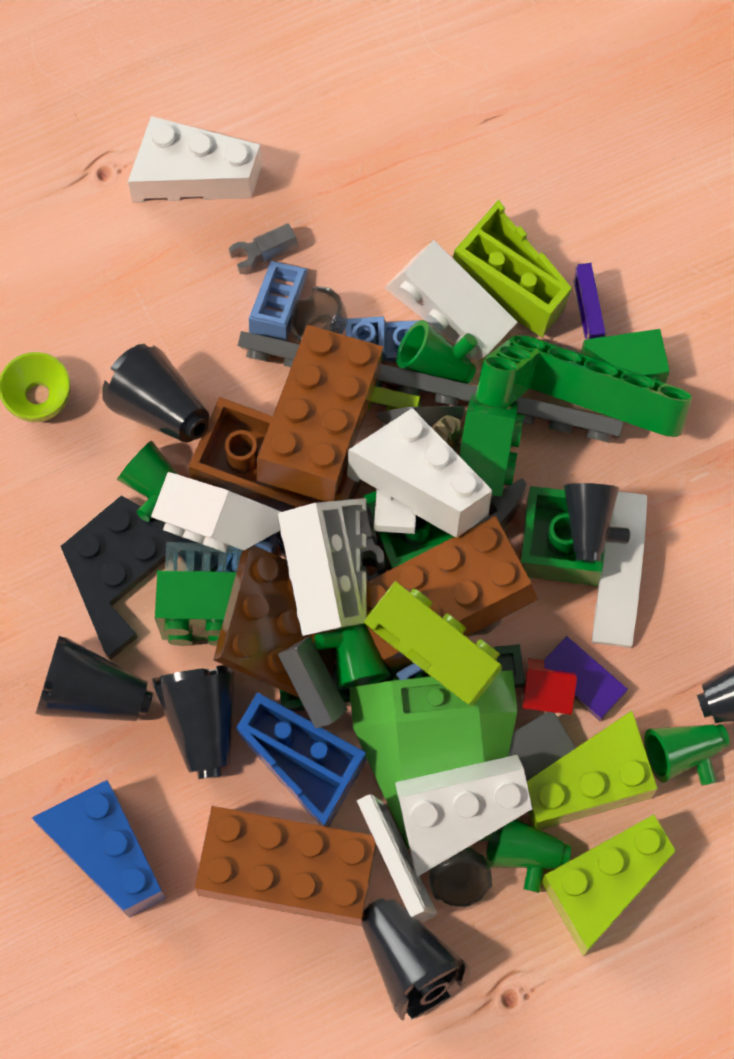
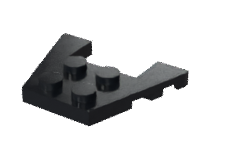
M122 495L60 546L103 650L109 660H112L138 637L136 632L112 607L118 600L173 554L190 571L215 572L223 559L228 556L225 552L163 530L165 522L155 518H152L149 522L142 520L137 514V510L141 506Z

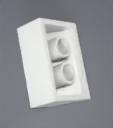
M170 472L167 473L151 516L165 522L163 530L225 553L228 545L246 550L281 530L278 517L280 511L231 491Z

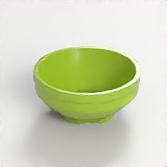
M29 352L19 355L5 366L0 375L1 401L12 415L23 421L42 422L56 416L68 402L70 395L68 372L58 359L49 354ZM34 386H44L49 390V396L41 404H32L27 400L28 391Z

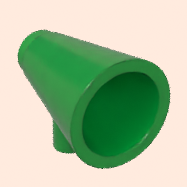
M420 320L412 325L403 337L397 352V365L410 371L468 384L475 375L476 366L471 363L466 355L477 346L478 342L472 334L466 333L453 345L428 322Z
M153 440L148 442L132 458L117 478V481L149 498L137 510L139 517L146 522L153 518L151 516L167 473L179 475Z
M365 623L315 635L314 643L317 649L335 648L338 690H349L351 687L375 684L391 676Z
M722 724L651 728L646 730L644 749L651 770L659 781L665 783L696 766L701 786L717 782L711 757L728 748L730 743L728 732Z
M515 819L492 832L491 840H488L486 863L488 868H527L523 890L539 893L544 869H556L569 862L571 844L564 843L563 840Z

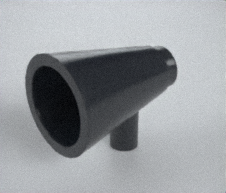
M596 483L564 485L576 561L601 562V554L604 552L606 542L627 544L629 542V528L610 526L619 487Z

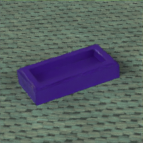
M578 264L573 283L584 338L586 340L605 337L606 333L592 264Z
M568 636L544 659V669L571 672L577 675L574 699L599 721L604 718L628 690Z

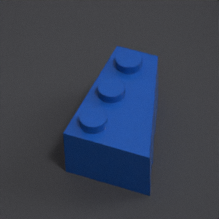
M257 692L237 726L241 739L320 826L330 827L367 762L366 752L321 727L315 729L312 722Z
M108 780L31 817L38 827L52 839L128 918L166 899Z

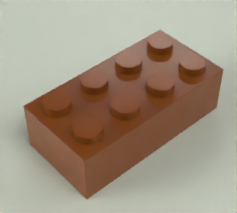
M307 324L257 457V481L326 502L335 501L348 465L349 449L355 445L381 371L383 346Z
M219 397L208 421V429L201 437L188 466L191 479L231 491L280 512L313 503L326 502L257 481V457L273 416ZM347 468L335 501L354 499L362 482L361 479L356 482L347 477Z
M496 516L472 527L459 537H453L366 582V618L396 581L407 591L410 592L415 588L433 602L430 609L441 618L446 613L455 618L467 628L463 633L466 637L539 600L531 581ZM367 626L384 662L393 675L413 664L411 660Z
M211 806L194 889L197 895L201 897L362 926L361 922L364 916L377 843L373 835Z

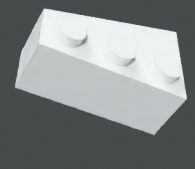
M151 116L128 179L132 202H144V199L167 198L168 201H180V197H203L204 200L251 198L262 168L260 144Z
M435 240L416 254L385 287L388 292L453 342L454 345L466 333L472 334L477 339L478 344L466 357L473 358L475 361L488 355L517 323Z
M413 408L349 449L347 477L356 482L360 479L379 489L381 496L390 501L392 498H395L413 509V514L456 538L488 517L492 489Z
M366 498L313 503L278 513L281 537L284 542L289 566V577L292 581L297 606V617L303 636L363 624V621L366 619V572L360 571V549L366 548V535L360 534V512L366 511Z
M518 755L395 782L416 877L532 810L524 768Z

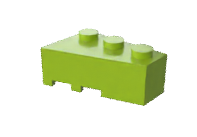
M497 200L456 247L453 259L515 320L543 338L563 314L572 287L543 253L539 254L526 239L528 234L521 226L516 227L504 213L506 208Z
M395 581L363 622L373 632L472 708L502 670L501 664L496 661L500 654L481 639L474 644L463 635L467 628L448 613L441 618L430 609L433 604L430 599L415 588L410 592Z
M632 710L528 780L527 786L532 810L528 811L532 827L542 830L652 799L657 791V786Z
M654 814L544 876L541 883L583 956L675 853L676 850Z

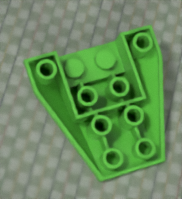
M500 671L472 708L433 677L395 680L349 688L354 732L363 751L366 752L368 763L407 849H410L395 782L508 757L517 716L513 671ZM492 833L479 841L491 840Z

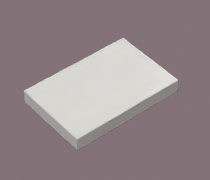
M371 794L357 800L410 917L421 922L436 917L437 911L420 875L416 877L413 860L387 804Z

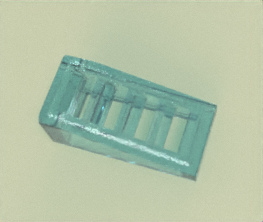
M167 542L165 571H177L178 553H186L185 571H194V554H202L201 571L210 572L211 554H218V572H226L227 555H235L234 572H237L242 550L228 545L225 553L200 543Z

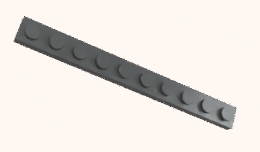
M241 331L237 346L247 350V358L269 362L270 356L285 359L283 366L291 368L299 344ZM381 364V371L376 383V387L381 388L383 382L397 385L398 392L420 396L421 391L435 394L434 402L450 406H457L458 400L469 402L471 395L476 394L477 386ZM519 397L516 400L518 402L517 414L524 415L523 423L533 425L535 418L550 421L549 429L572 434L573 427L588 430L587 438L610 443L611 436L620 437L623 421L524 397Z

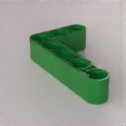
M524 335L511 337L485 357L475 395L480 403L491 407L505 408L510 406L527 390L533 389L669 437L682 435L692 401V395L681 388Z

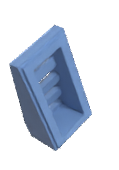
M275 261L270 262L249 316V333L287 341L307 278L308 269ZM276 278L284 281L293 282L294 284L293 286H290L282 283H277L274 281ZM271 293L288 296V298L271 295ZM266 307L283 310V312L266 309Z

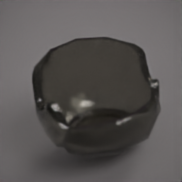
M313 287L312 294L308 299L296 301L290 325L291 333L299 342H301L307 324L339 334H343L348 325L346 307L340 296L332 288Z
M467 847L429 870V884L436 900H442L450 906L468 907L481 901L492 887V873L485 857L473 848Z

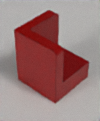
M528 658L523 692V708L572 715L577 675L571 672L544 669V660Z

